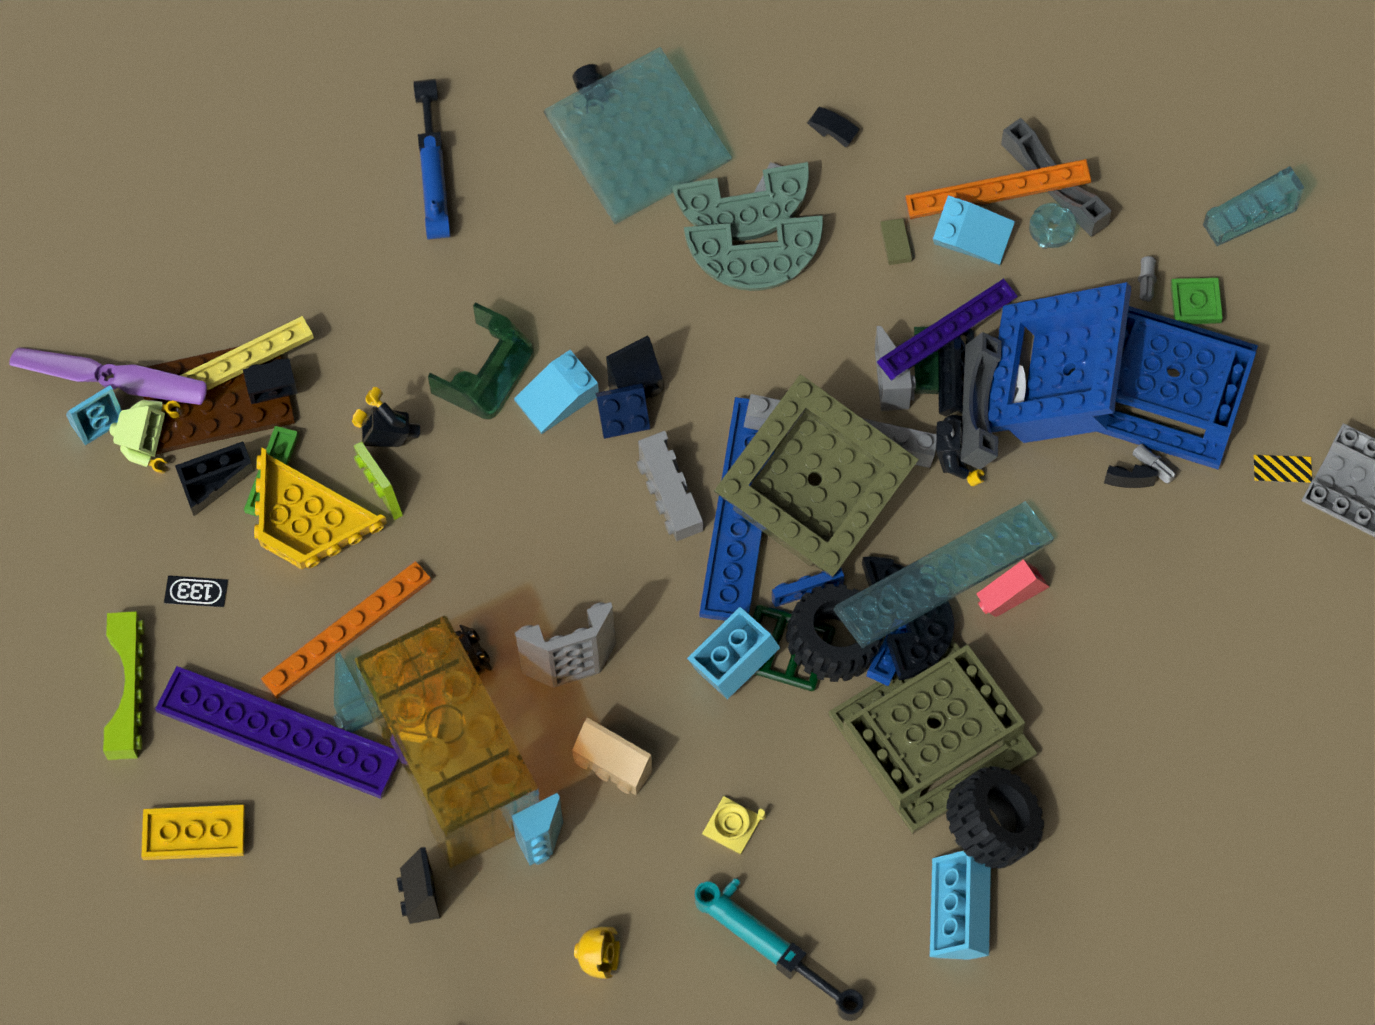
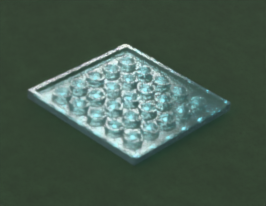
M661 47L544 109L545 116L614 224L672 194L673 185L693 182L730 162L732 159Z

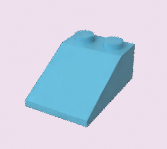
M948 196L933 237V242L935 245L1000 265L1015 221L973 203Z
M569 350L541 371L514 398V401L540 433L543 434L596 398L595 393L599 392L598 382L574 353Z
M109 385L70 409L66 416L84 445H87L108 432L110 425L118 422L119 414L122 410L113 388Z

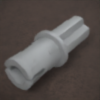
M1149 256L1141 259V274L1138 277L1140 282V299L1147 302L1151 301L1154 297V284L1157 281L1155 275L1156 260Z
M1140 444L1133 451L1132 455L1144 465L1158 471L1157 476L1165 483L1169 484L1175 478L1176 473L1161 461L1162 458L1160 456H1155L1145 445Z

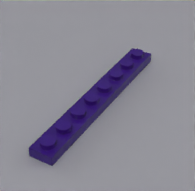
M1003 278L881 357L877 363L892 381L1002 309L1004 305L1013 302L1018 296Z

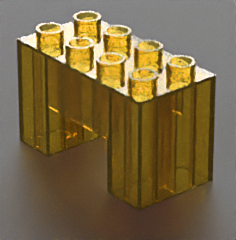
M446 615L439 617L354 658L362 698L383 739L389 738L423 803L428 826L449 867L452 868L514 837L515 832L511 816L538 803L539 789Z

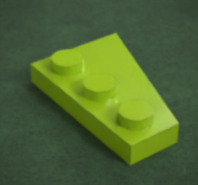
M362 441L354 445L357 454L354 456V460L359 469L364 468L363 473L367 481L373 483L376 494L379 498H382L393 519L396 520L402 517L403 514L392 485Z

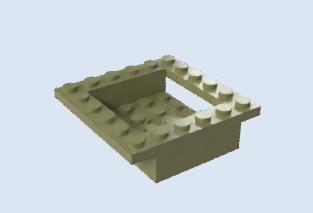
M800 374L715 488L714 492L732 504L733 510L802 561L809 566L814 564L833 578L919 459ZM817 473L820 475L821 483L818 486L809 484L808 476L810 474Z
M953 638L943 659L919 675L910 679L899 680L897 673H895L889 686L876 682L833 708L828 714L912 834L944 815L948 811L946 805L951 790L955 785L980 768L995 766L1012 772L1037 756V752L1023 734L1025 722L969 645L967 644L960 649ZM931 718H936L941 722V726L937 729L930 728L927 721ZM995 744H998L1000 747L920 797L921 791Z

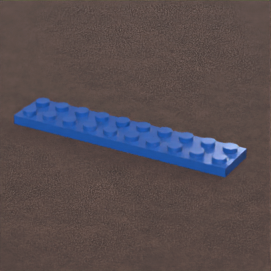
M735 397L722 479L758 432V430L744 427L749 399ZM721 496L718 497L699 617L726 621L739 607L746 613H750L762 531L733 510V505Z

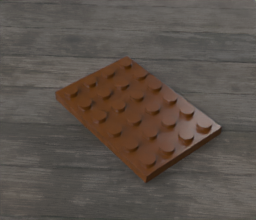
M237 347L147 366V368L182 375ZM279 355V356H277V357H275V358H273V359H271V360H269V361H267V362H265V363H262V364H260V365L267 364V363H271L272 361H274V360H276V359H281V355ZM244 373L207 390L205 400L200 405L177 402L180 407H173L171 409V412L175 411L180 414L177 418H172L167 412L161 411L165 413L156 454L269 430L275 426L282 427L295 424L290 397L285 396L251 404ZM144 397V400L160 401L162 404H167L170 401Z

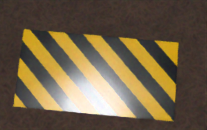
M1253 455L1254 481L1312 482L1311 457Z

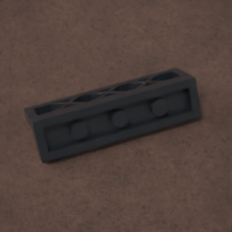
M971 329L963 334L966 336V344L974 339V331ZM961 336L938 350L939 414L945 417L957 411L963 413L962 395L964 393V383L962 381V374L964 376L965 364L961 359V353L965 358V344Z

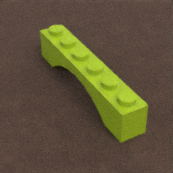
M136 611L107 613L106 636L111 646L121 657L125 675L124 692L119 707L112 719L104 727L103 752L108 760L138 758V750L142 749V737L138 735V726H142L143 723L142 712L139 711V703H143L142 688H139V680H143L144 676L143 666L140 665V657H144V645L140 643V635L144 634V621L140 620Z

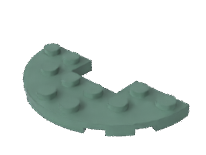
M808 162L763 170L766 191L721 198L717 178L673 185L672 188L681 212L694 226L730 223L732 241L752 240L776 231V219L792 218L805 199L808 189Z
M822 216L776 219L778 242L732 245L730 223L684 227V234L687 246L694 260L710 277L735 289L761 291L789 282L808 266L820 243L823 220Z

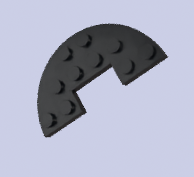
M863 557L861 564L873 601L893 599L898 601L908 633L889 634L886 641L898 679L913 678L940 662L948 651L954 633V616L950 603L939 586H934L925 578L926 575L910 565L904 567L893 563L894 560L889 558Z

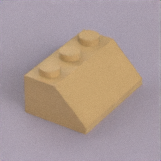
M588 717L586 718L572 749L574 762L583 769H592L600 779L616 783L617 788L626 794L631 792L637 796L652 773L651 754Z

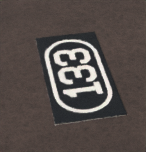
M168 576L164 604L224 607L228 580Z

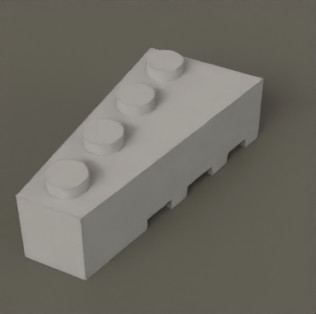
M663 431L638 441L639 461H637V466L641 475L645 474L648 479L646 485L649 493L656 496L657 501H655V505L659 514H664L667 520L664 524L668 534H673L677 542L702 532L703 520L691 492H685L688 490L685 477L682 472L677 473L676 456L673 449L668 451V437L666 432Z

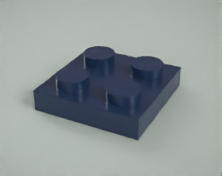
M642 384L595 393L604 439L650 430Z

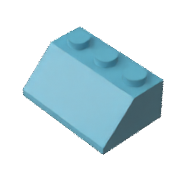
M558 793L511 816L516 841L530 866L535 863L536 865L544 863L553 854L563 824Z

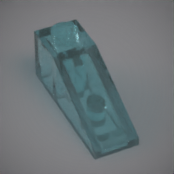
M339 652L335 654L334 709L336 715L333 716V719L338 728H344L345 731L352 733L374 721L362 694Z

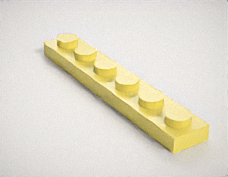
M301 316L180 376L206 382L207 390L242 374L243 369L249 368L254 364L265 363L314 339V336L305 319Z

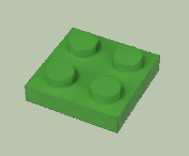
M1218 278L1171 279L1174 320L1187 324H1214L1222 322Z

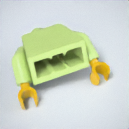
M140 400L130 409L122 410L119 414L118 422L110 425L109 431L114 436V443L120 445V451L130 462L145 467L149 465L152 466L154 471L161 474L165 473L162 470H158L157 466L160 462L166 464L168 462L162 458L153 460L151 456L155 457L165 413L161 411L167 412L172 418L180 416L178 412H171L173 407H180L176 401L172 400L167 404H162L160 401Z

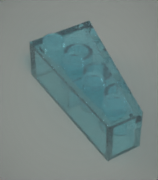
M1291 166L1222 205L1211 208L1206 213L1203 226L1215 245L1219 246L1297 211L1304 186Z

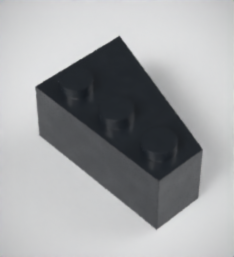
M244 441L175 465L193 516L197 515L254 471Z

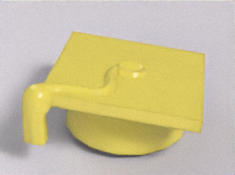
M723 796L702 834L741 855L760 820L766 818V813L763 809H759L757 814Z

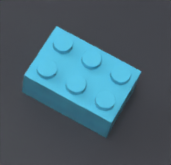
M739 607L687 659L695 670L728 700L780 647L765 628Z

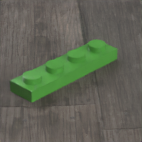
M275 426L266 449L267 454L288 465L299 436L298 432ZM258 470L256 478H260L261 470ZM256 478L244 508L246 514L256 516L255 502L260 501V493L256 492Z

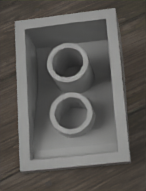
M876 326L874 349L881 411L909 409L910 400H914V389L916 388L915 375H910L909 369L891 381L877 361L894 350L896 346L882 326Z

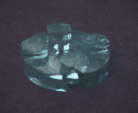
M1047 203L1039 206L1034 211L1030 219L1029 231L1032 238L1038 242L1041 248L1061 247L1073 239L1076 220L1069 209L1058 207L1059 204ZM1049 222H1052L1054 225L1058 224L1056 229L1048 228Z

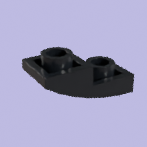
M820 106L807 122L809 126L823 137L829 134L845 148L860 130L844 117Z
M1135 464L1133 472L1127 471V469L1121 466L1114 467L1109 465L1104 484L1123 488L1151 487L1155 484L1158 471L1146 465L1139 466Z

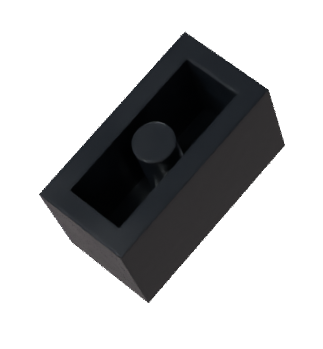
M289 358L276 359L271 363L263 365L254 364L249 368L243 369L251 404L298 394Z

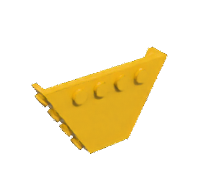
M261 447V455H257V470H261L260 478H256V492L260 493V501L255 502V515L259 516V524L254 526V537L259 540L260 546L300 569L306 567L310 569L318 565L324 557L337 555L341 552V548L348 544L352 546L359 543L363 536L370 532L375 534L381 531L384 525L387 524L385 516L381 514L377 516L273 458L267 454L266 449Z

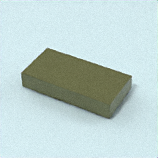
M903 218L881 221L880 228L888 264L912 262Z

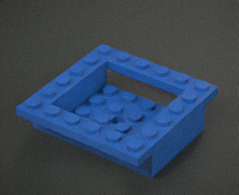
M1127 282L1003 306L998 339L1002 341L1001 360L997 363L988 399V420L992 433L1009 430L1020 441L1027 443L1107 430L1109 414L1114 413L1131 295V286ZM1026 327L1034 335L1025 400L1024 402L1013 404L1024 329ZM1075 368V370L1068 376L1069 371Z
M1129 306L1116 402L1205 429V434L1201 438L1115 410L1114 413L1109 414L1107 430L1097 432L1134 444H1143L1147 448L1218 470L1258 345ZM1176 369L1180 375L1172 377L1167 373V370Z

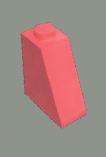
M1023 559L977 593L981 600L978 602V605L985 614L990 613L997 617L1049 588V585L1038 569Z

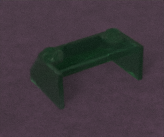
M475 302L473 310L476 324L488 329L494 338L499 339L498 343L477 375L468 371H462L457 373L452 381L449 382L429 373L428 381L431 394L478 417L492 419L498 415L532 361L535 354L534 346L507 317Z

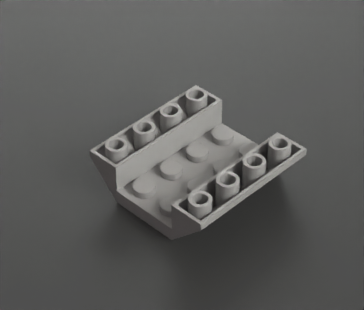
M1343 423L1302 501L1375 537V438Z
M603 602L597 603L590 609H587L588 629L579 628L573 634L566 636L557 635L550 638L547 642L544 641L539 625H526L520 628L519 631H516L515 637L522 674L552 688L599 674L616 645L611 602L606 604Z

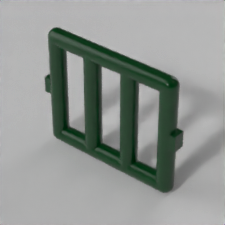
M760 604L755 609L753 619L761 624L763 616L778 619L772 636L779 645L786 623H789L792 613ZM815 622V631L824 633L822 640L831 645L835 634V627L822 622ZM776 653L754 673L755 675L811 692L816 690L819 679L816 678L817 675L812 672L809 680L795 677L798 667L794 661L795 654L791 655L785 673L771 669Z

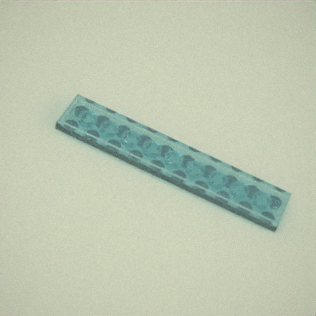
M1025 501L835 605L834 611L861 648H864L1052 543L1054 537Z

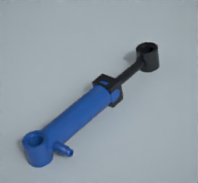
M436 79L413 81L415 102L423 104L425 133L418 134L427 240L449 238L450 225L441 132H434L432 102L438 101Z

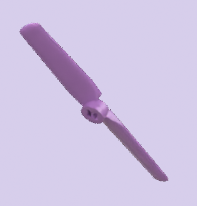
M21 347L12 353L9 361L11 366L77 382H99L104 388L110 385L113 390L119 388L130 395L200 405L205 400L207 385L204 381L135 364L120 366L106 364L103 366L91 358ZM113 373L114 377L107 380L106 377L111 376Z

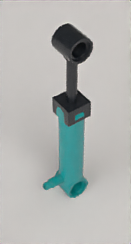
M737 878L729 882L722 892L712 882H703L697 886L695 890V905L699 911L708 913L774 963L776 969L790 980L796 972L804 976L836 1001L837 1012L842 1019L854 1021L860 1017L864 1000L858 991L848 989L840 992L804 964L807 956L804 950L793 942L789 944L730 899L740 884ZM709 893L714 896V899L705 902L701 899V896ZM853 1001L857 1007L853 1010H848L844 1007L843 1003Z

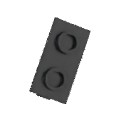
M461 624L462 632L460 630L452 634L454 637L452 641L459 655H463L466 652L469 653L462 658L468 673L476 677L482 673V668L491 671L490 657L481 648L478 642L480 641L478 633L473 628Z

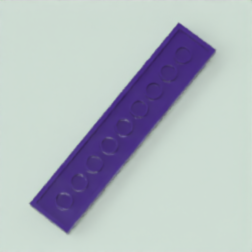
M176 666L155 708L157 713L382 799L402 757L400 751Z

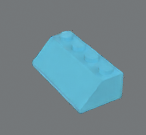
M964 851L932 858L930 957L970 960L989 956L991 867H986L985 863L982 865L975 862L972 856L968 857Z

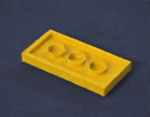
M244 805L143 809L141 857L143 860L244 856L245 807Z

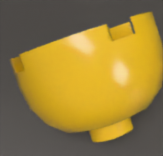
M614 927L591 928L583 934L579 943L575 945L574 956L578 959L581 969L591 977L609 979L613 977L610 974L611 970H617L620 957V942L614 940L613 934H618Z

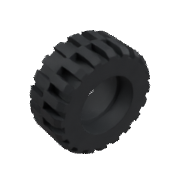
M825 584L824 589L821 586H817L812 589L811 593L806 592L800 601L797 602L787 626L786 641L789 643L788 650L790 654L796 655L794 661L798 666L802 664L805 667L804 671L810 675L812 672L820 680H824L825 677L830 678V682H838L839 678H842L843 681L852 680L853 675L858 677L864 673L865 669H869L884 638V630L882 629L884 623L881 616L878 617L879 609L876 605L872 606L870 604L872 600L867 595L863 597L859 594V590L855 588L853 590L847 589V585L839 584V587H834V584ZM822 619L841 621L852 630L856 643L847 647L832 646L818 636L814 623Z
M995 766L980 768L955 785L947 799L946 809L948 811L946 812V818L950 822L949 830L951 834H954L956 837L955 842L958 846H962L964 853L968 857L972 856L974 861L983 865L985 863L986 867L1001 869L1011 866L1034 851L1039 846L1043 836L1044 820L1041 818L1043 812L1042 808L1037 804L1038 799L1036 795L1031 793L1029 785L1027 783L1024 784L1021 781V777L1017 774L1012 775L1010 770L1000 769V767ZM989 809H991L993 813L996 815L1001 826L993 818Z

